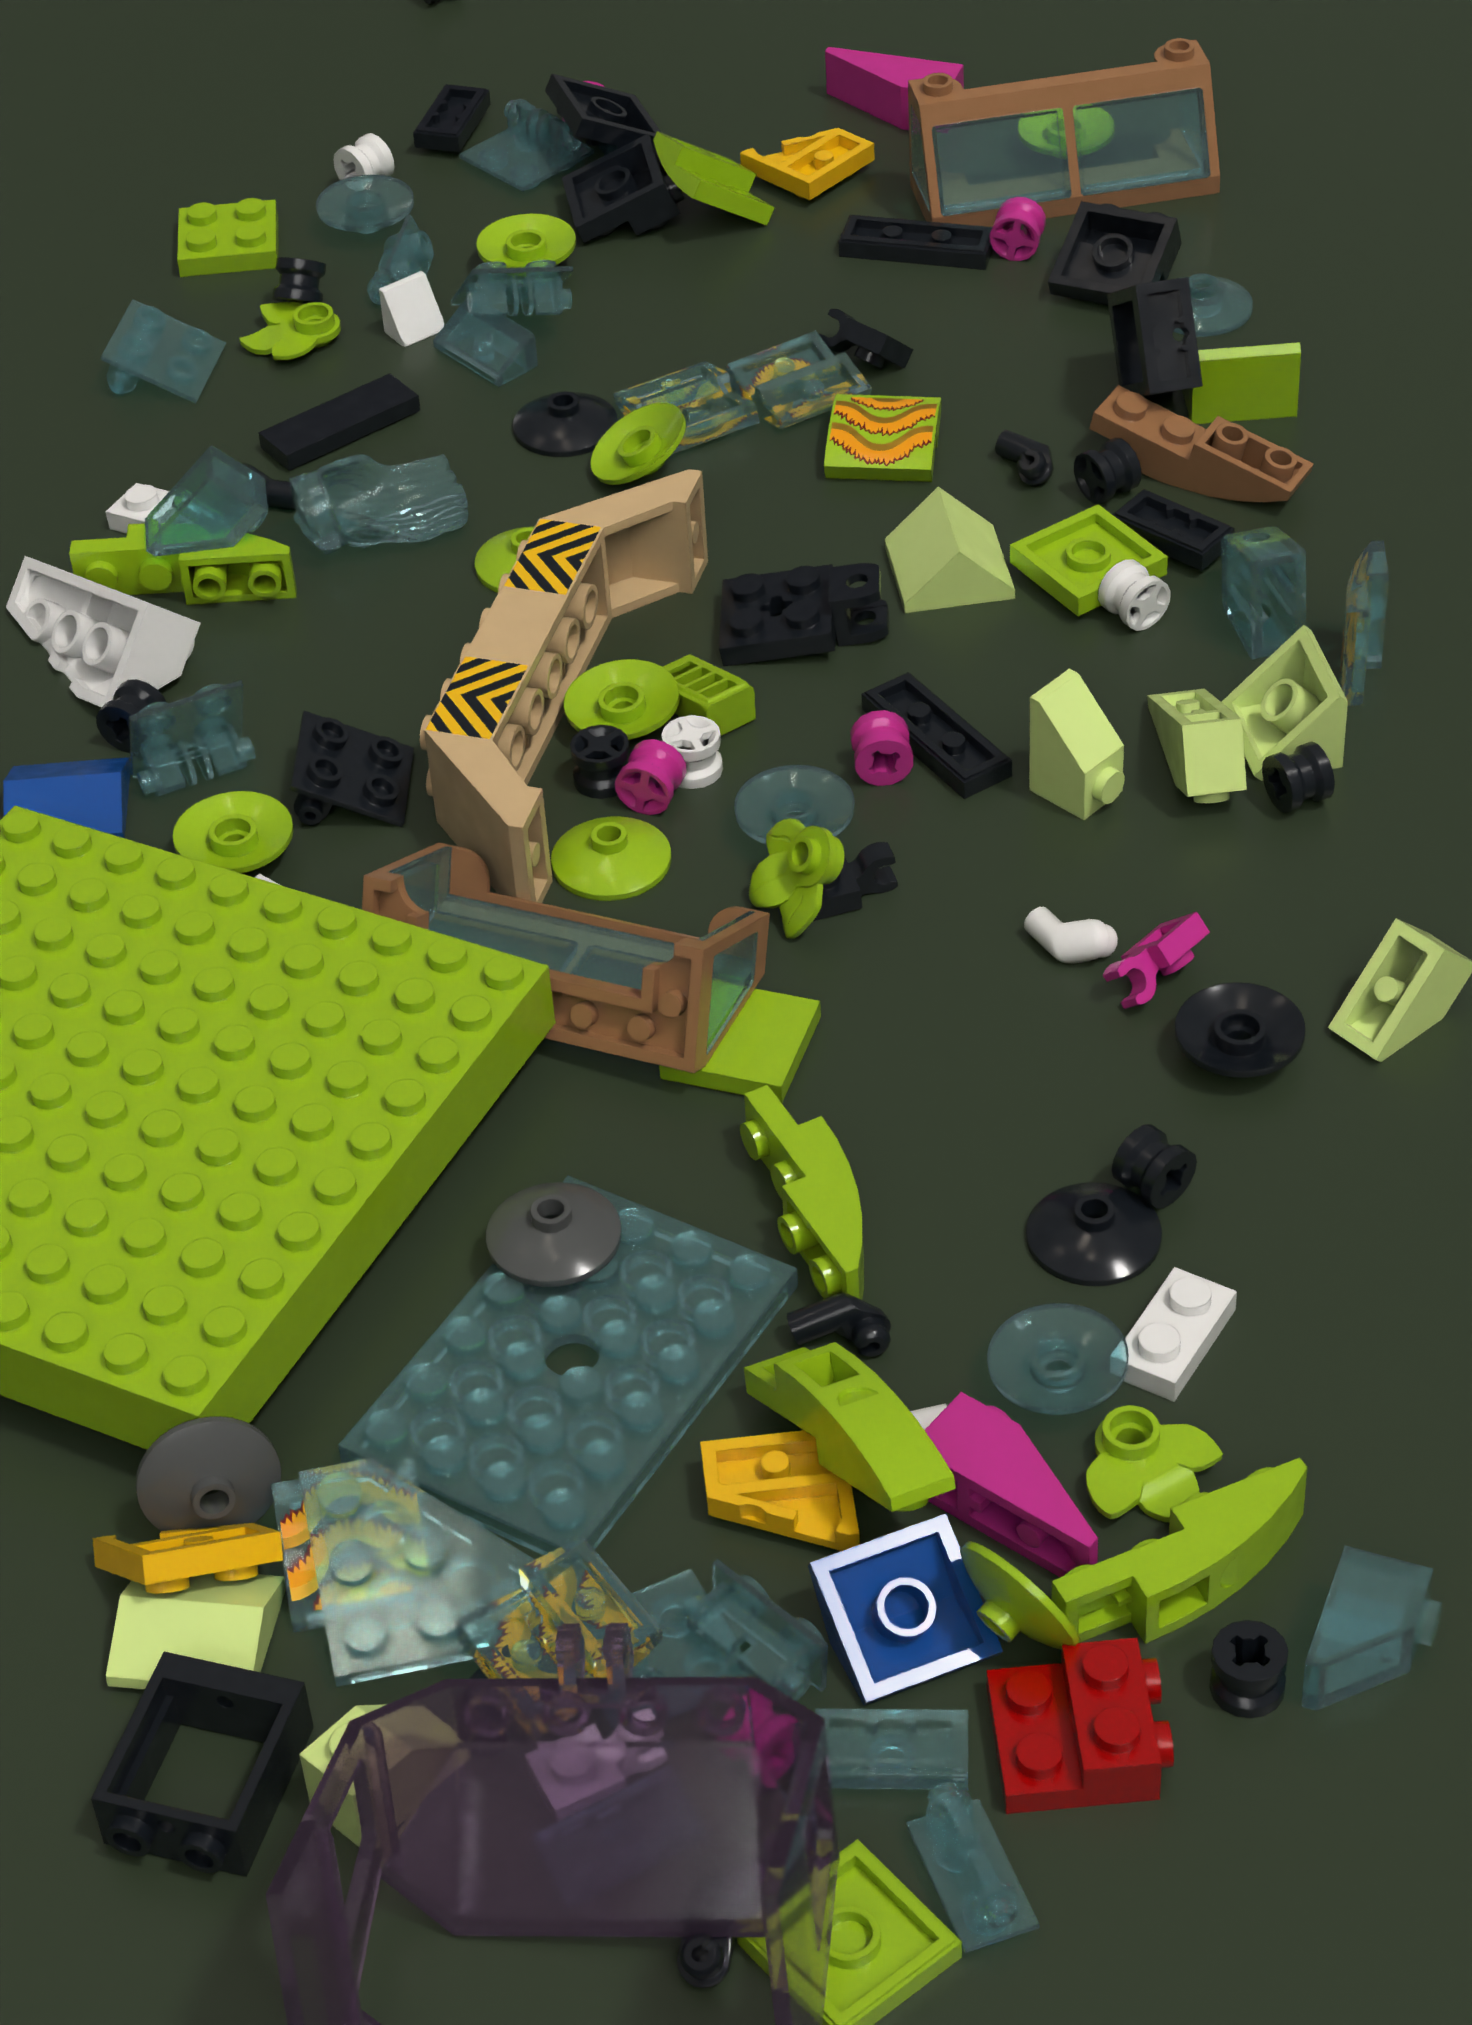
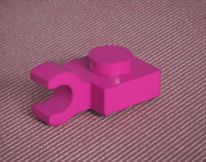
M1197 911L1161 923L1121 956L1122 960L1110 964L1104 971L1103 977L1106 982L1124 975L1129 977L1132 991L1128 997L1120 1002L1124 1009L1144 1004L1151 1000L1155 994L1158 970L1162 976H1167L1184 967L1195 957L1191 948L1208 935L1210 931Z

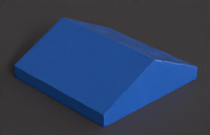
M130 758L13 766L3 780L4 816L14 806H18L125 838L131 773Z
M946 1513L810 1562L808 1565L829 1642L863 1705L998 1656L1003 1652L997 1635L984 1624L976 1613L983 1605V1601L966 1571L960 1555L961 1548Z

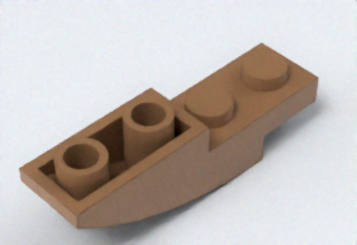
M1120 385L1094 411L1089 429L1110 440L1121 438L1129 443L1136 452L1142 474L1168 485L1214 498L1244 502L1288 501L1311 473L1314 463L1294 454L1289 449L1280 447L1247 431L1239 424L1231 423L1217 416L1209 427L1205 429L1193 423L1190 419L1177 415Z

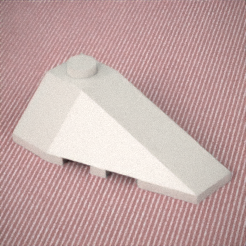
M28 556L24 557L6 605L7 610L30 639L41 643L49 653L48 661L53 668L63 672L72 682L69 688L76 697L99 707H103L105 703L113 700L117 688L127 680L138 679L149 683L158 690L180 677L186 661L194 649L195 637L201 624L190 618Z

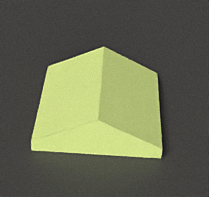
M214 1573L189 1577L190 1587L188 1589L160 1594L147 1593L145 1585L131 1581L119 1598L106 1671L107 1685L110 1687L145 1689L164 1651L261 1672L286 1592V1577L258 1574L255 1577L243 1580L218 1581L214 1579Z

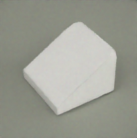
M419 271L379 289L384 332L401 346H410L445 330L441 312L424 272Z

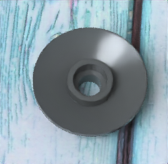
M561 1182L535 1185L510 1196L494 1211L486 1229L487 1250L495 1266L502 1273L518 1282L539 1287L566 1286L595 1275L606 1267L616 1255L622 1237L620 1217L613 1204L606 1197L591 1188Z
M217 1416L193 1419L165 1432L144 1454L136 1474L138 1502L146 1518L160 1531L255 1523L266 1513L277 1496L281 1482L280 1461L270 1439L258 1428L247 1422L235 1418ZM211 1490H220L214 1494L204 1495Z

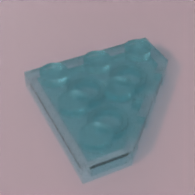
M372 1458L298 1472L337 1687L495 1655L491 1651L497 1648V1644L504 1639L502 1638L503 1634L497 1633L502 1628L498 1627L502 1622L500 1619L527 1601L532 1605L536 1615V1626L529 1648L542 1645L537 1642L541 1638L539 1637L540 1633H538L541 1625H538L537 1622L541 1619L540 1616L545 1611L544 1608L548 1603H543L546 1598L544 1594L547 1589H543L546 1587L540 1562Z

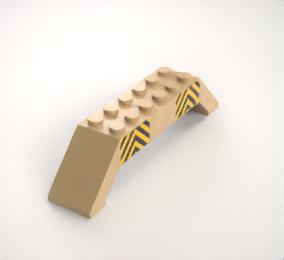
M687 469L539 518L528 540H522L519 544L516 562L510 573H505L501 577L498 595L491 608L483 610L479 622V630L471 643L467 642L464 645L460 656V664L452 679L447 678L444 681L440 701L433 714L426 715L422 722L420 746L422 750L427 751L429 762L426 790L427 794L434 798L436 820L458 847L470 849L484 860L490 873V885L498 894L542 903L553 882L543 788L527 785L565 712L564 697L567 689L577 677L586 671L611 619L678 592L693 594L708 563L702 471Z

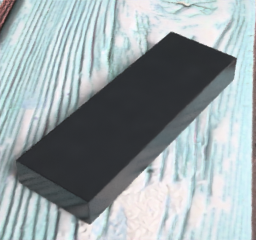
M849 215L838 241L839 257L986 270L993 251L990 243L992 227Z
M389 373L258 432L260 446L287 470L291 471L420 411L419 395Z
M907 672L861 694L862 710L866 714L872 711L886 710L898 714L905 720L909 730V745L912 748L913 755L962 798L966 799L1012 777V760L911 673Z

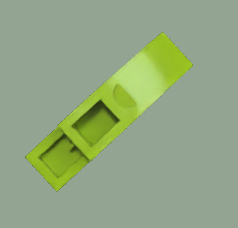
M128 524L126 537L71 541L69 555L73 574L127 595L184 592L186 605L297 598L290 547L268 538L241 531L191 524Z
M768 1084L744 1093L746 1122L740 1125L741 1138L750 1157L755 1161L761 1159L770 1170L774 1187L783 1200V1215L778 1217L777 1224L784 1245L791 1254H801L809 1265L813 1283L823 1298L837 1293H847L862 1300L864 1292L862 1212L858 1188L850 1164L838 1139L822 1116L798 1125Z
M833 1342L813 1350L802 1347L743 1368L746 1390L749 1395L816 1438L818 1460L821 1466L891 1512H906L919 1509L928 1503L929 1498L956 1489L952 1471L914 1415L873 1370L838 1343Z
M1299 1457L1273 1468L1265 1467L1258 1469L1247 1478L1209 1493L1201 1492L1190 1496L1181 1504L1170 1508L1169 1535L1160 1539L1144 1540L1135 1545L1131 1550L1099 1563L1075 1567L1063 1577L1052 1581L1051 1600L1073 1624L1081 1638V1642L1132 1623L1146 1644L1185 1626L1214 1609L1246 1585L1270 1562L1288 1540L1304 1513L1307 1466Z

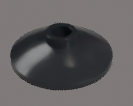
M563 391L539 397L524 405L514 417L513 432L517 442L533 453L549 457H572L592 452L601 437L618 421L614 407L598 396L582 392Z
M1223 983L1205 988L1184 1002L1175 1020L1176 1041L1185 1056L1207 1071L1228 1077H1257L1278 1071L1298 1056L1305 1041V1021L1298 1007L1283 994L1268 987L1252 983Z
M1088 1182L1060 1188L1044 1197L1034 1207L1029 1216L1026 1239L1034 1260L1045 1271L1056 1278L1082 1286H1109L1138 1276L1154 1262L1161 1248L1162 1227L1155 1210L1138 1194L1117 1185Z

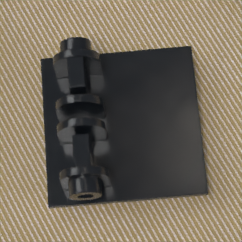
M304 711L301 718L290 790L298 793L294 801L296 815L301 822L307 825H315L328 815L332 805H336L403 827L414 747L399 743L390 737L378 736L343 724L333 718H325Z

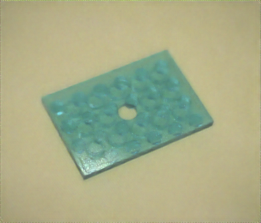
M567 1176L562 1183L578 1184L599 1192L613 1204L618 1212L622 1231L621 1243L616 1255L608 1265L595 1275L578 1283L560 1287H539L527 1285L508 1277L493 1263L339 1443L338 1448L342 1464L366 1475L369 1474L372 1478L377 1475V1480H384L386 1484L389 1480L391 1485L394 1483L399 1490L404 1488L406 1493L409 1488L411 1495L413 1496L416 1493L418 1499L568 1567L571 1565L574 1570L579 1571L797 1289L798 1276L797 1268ZM566 1344H584L593 1348L599 1355L598 1362L593 1368L589 1366H576L567 1370L563 1375L551 1371L546 1365V1360L550 1353Z

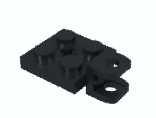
M858 563L833 567V564L815 567L806 565L787 571L759 575L754 573L744 574L737 578L724 579L722 583L719 652L723 666L835 651L836 637L840 647L873 642L889 634V609L887 602L881 599V572L877 564ZM855 582H866V584L861 587H849L851 584ZM863 619H875L873 622L869 624H857L859 621Z

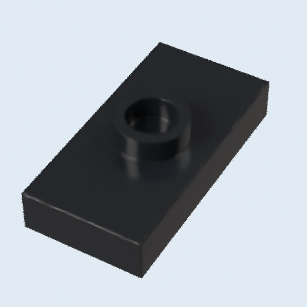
M446 84L413 132L415 147L460 152L491 105L489 90L486 88Z
M1145 489L1112 514L1165 555L1201 571L1234 544L1235 528Z

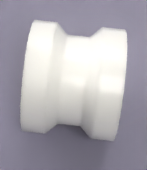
M373 133L361 136L355 142V146L347 145L340 148L334 154L333 159L338 178L349 191L355 194H362L369 190L373 185V181L380 182L386 180L393 174L395 168L390 149L379 136Z
M1133 559L1123 560L1114 565L1102 579L1098 590V600L1101 606L1113 614H1119L1122 622L1135 631L1145 630L1159 621L1168 608L1171 596L1168 584L1156 576H1149L1147 569Z
M689 715L674 719L664 727L661 734L662 741L673 746L682 755L686 763L687 773L679 786L680 788H704L713 784L721 777L723 763L721 754L717 751L721 744V734L719 726L713 720L704 716Z

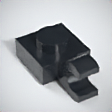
M839 309L829 310L827 315L839 321V331L830 338L818 334L816 340L819 344L838 353L847 351L853 346H858L854 356L880 369L883 368L886 360L902 368L906 367L914 349L882 332L857 322L852 316Z
M876 842L866 846L850 863L847 862L844 856V864L839 876L832 883L823 884L822 906L814 921L861 909V895L885 893L898 887L897 879L889 866L896 863L888 842Z

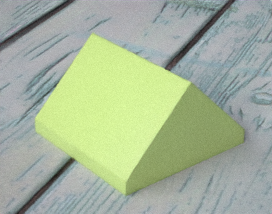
M937 487L885 538V550L905 613L1015 599V588L993 524L940 487Z
M1303 625L1222 701L1224 705L1242 718L1244 755L1253 775L1263 781L1262 764L1265 757L1279 752L1288 756L1292 755L1297 746L1311 741L1317 743L1325 751L1332 769L1343 767L1348 701L1312 630Z

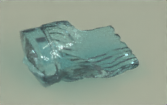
M364 454L353 455L321 466L318 470L289 478L296 509L294 521L300 525L303 534L325 555L331 554L347 544L366 548L379 543H417L433 539L445 532L454 531L463 527L468 522L469 513L466 509L468 507V500L462 484L456 483V475L452 470H449L450 464L444 454L394 466L378 463Z

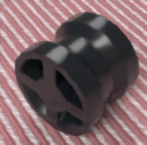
M276 258L275 269L280 274L279 284L273 289V300L301 302L304 304L323 301V294L319 290V281L325 275V263L299 258Z
M1114 438L1102 444L1100 451L1089 449L1075 458L1074 475L1076 482L1084 496L1094 504L1100 505L1112 499L1116 491L1126 493L1138 487L1141 482L1142 471L1138 457L1129 443L1121 438Z
M138 679L127 680L117 688L113 700L105 703L96 716L97 728L104 739L118 750L127 753H137L143 750L153 736L152 732L160 729L169 716V706L164 696L149 683Z
M608 725L590 726L580 730L573 736L570 743L572 761L576 764L573 770L575 788L581 794L590 798L604 799L617 796L615 780L622 767L628 764L627 758L630 753L627 735L621 729Z
M1313 741L1297 746L1292 755L1288 756L1279 752L1265 757L1263 761L1262 775L1267 794L1274 806L1283 813L1299 809L1306 799L1319 802L1332 797L1334 793L1335 779L1330 760L1325 751Z
M1145 1124L1135 1129L1118 1148L1113 1159L1112 1174L1113 1178L1128 1188L1139 1187L1142 1198L1157 1209L1165 1208L1174 1203L1191 1183L1196 1171L1197 1159L1194 1153L1181 1144L1169 1145L1164 1132L1152 1124Z
M1243 1620L1232 1622L1222 1628L1213 1639L1211 1655L1213 1666L1209 1688L1213 1700L1222 1710L1236 1717L1251 1719L1266 1716L1276 1710L1283 1701L1286 1685L1285 1672L1288 1661V1647L1284 1637L1275 1628L1263 1622ZM1239 1663H1244L1241 1667L1236 1665Z

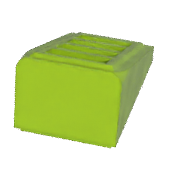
M691 654L663 666L674 676L678 684L680 699L675 713L679 717L696 715L709 718L719 726L721 736L756 719L754 688L745 680Z

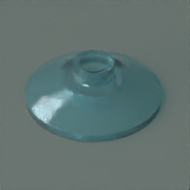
M359 175L337 181L324 189L317 198L316 209L319 218L328 226L344 231L369 234L404 219L414 206V195L411 188L397 178L384 175Z
M1204 273L1184 276L1189 277L1196 337L1226 334L1240 328L1250 319L1253 311V300L1250 293L1240 284L1226 278ZM1176 328L1173 331L1175 333L1184 335L1183 331L1179 328Z
M786 765L768 769L750 778L736 795L734 811L740 828L751 838L766 844V834L779 821L789 818L800 820L805 827H824L836 837L850 824L854 816L855 799L850 786L831 771L809 765Z
M1050 1303L1025 1309L1006 1320L994 1333L989 1343L987 1363L990 1378L996 1389L1013 1404L1036 1413L1067 1415L1091 1409L1110 1398L1119 1389L1126 1377L1129 1354L1126 1340L1119 1328L1101 1313L1075 1304Z

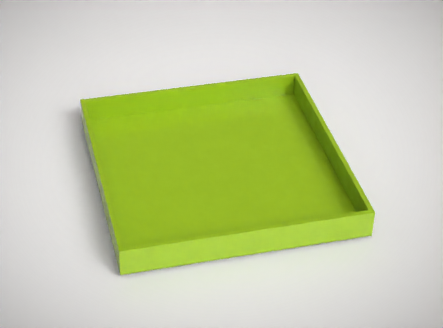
M14 806L0 820V1395L147 1450L165 1432L193 1419L213 1416L229 1417L250 1424L556 1023L549 966Z

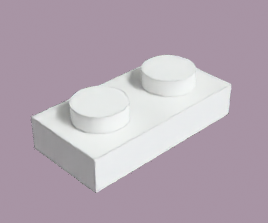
M1174 1267L1113 1355L1111 1377L1175 1402L1235 1312L1237 1291Z

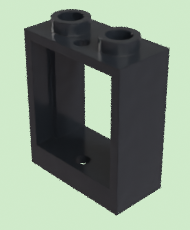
M1189 277L1137 284L1107 294L1120 386L1143 397L1203 386ZM1176 328L1181 329L1184 333L1181 341H1176L1173 338V331Z
M164 1651L91 1798L104 1844L111 1845L116 1850L130 1856L140 1857L151 1854L181 1861L190 1868L203 1873H216L220 1870L247 1877L300 1760L299 1754L304 1750L314 1729L305 1683ZM181 1724L264 1743L229 1820L145 1801Z

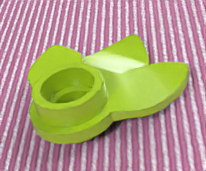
M277 302L261 304V314L268 326L253 334L240 337L239 341L242 347L254 354L268 355L272 353L274 360H291L307 354L313 348L329 344L339 335L341 324L339 317L334 314L333 308L326 303Z
M789 818L776 823L766 834L769 856L761 861L752 873L749 899L754 906L759 908L774 909L779 907L785 936L789 939H794L808 928L821 910L823 884H830L839 876L844 864V848L841 841L833 836L828 829L819 826L805 827L800 820Z
M1134 1405L1121 1406L1110 1411L1096 1430L1095 1451L1097 1457L1086 1472L1087 1491L1092 1504L1098 1512L1109 1519L1118 1518L1138 1505L1146 1515L1159 1521L1170 1523V1508L1181 1504L1190 1496L1200 1493L1194 1472L1203 1471L1214 1466L1222 1459L1223 1453L1207 1433L1189 1424L1161 1425L1156 1416L1143 1407Z

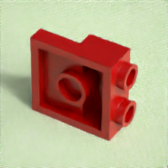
M1138 1637L1077 1643L1075 1646L1062 1644V1663L986 1670V1688L1006 1814L1160 1800L1161 1768L1174 1766L1173 1739L1168 1720L1153 1721L1151 1705L1161 1704L1162 1701L1159 1666L1156 1658H1141Z

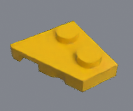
M840 128L817 132L809 137H796L781 141L782 152L766 156L758 154L754 148L740 152L741 165L756 173V177L808 200L818 197L827 189L852 176L856 171L875 160L873 142Z
M801 1430L700 1442L709 1516L839 1551L860 1545L852 1485L819 1464L816 1438L808 1432Z
M255 1523L160 1531V1539L133 1544L117 1540L116 1535L92 1538L95 1567L143 1584L147 1593L154 1594L188 1589L190 1587L189 1577L214 1573V1579L218 1581H236L252 1578L259 1574L258 1565L283 1561L281 1531Z

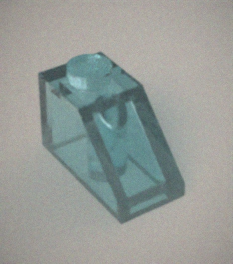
M211 445L145 518L146 551L154 556L234 547L248 531H256L267 516L268 504L265 478Z
M1344 1546L1306 1658L1301 1707L1317 1711L1410 1673L1418 1644L1432 1647L1440 1620L1442 1602L1430 1599L1433 1568Z

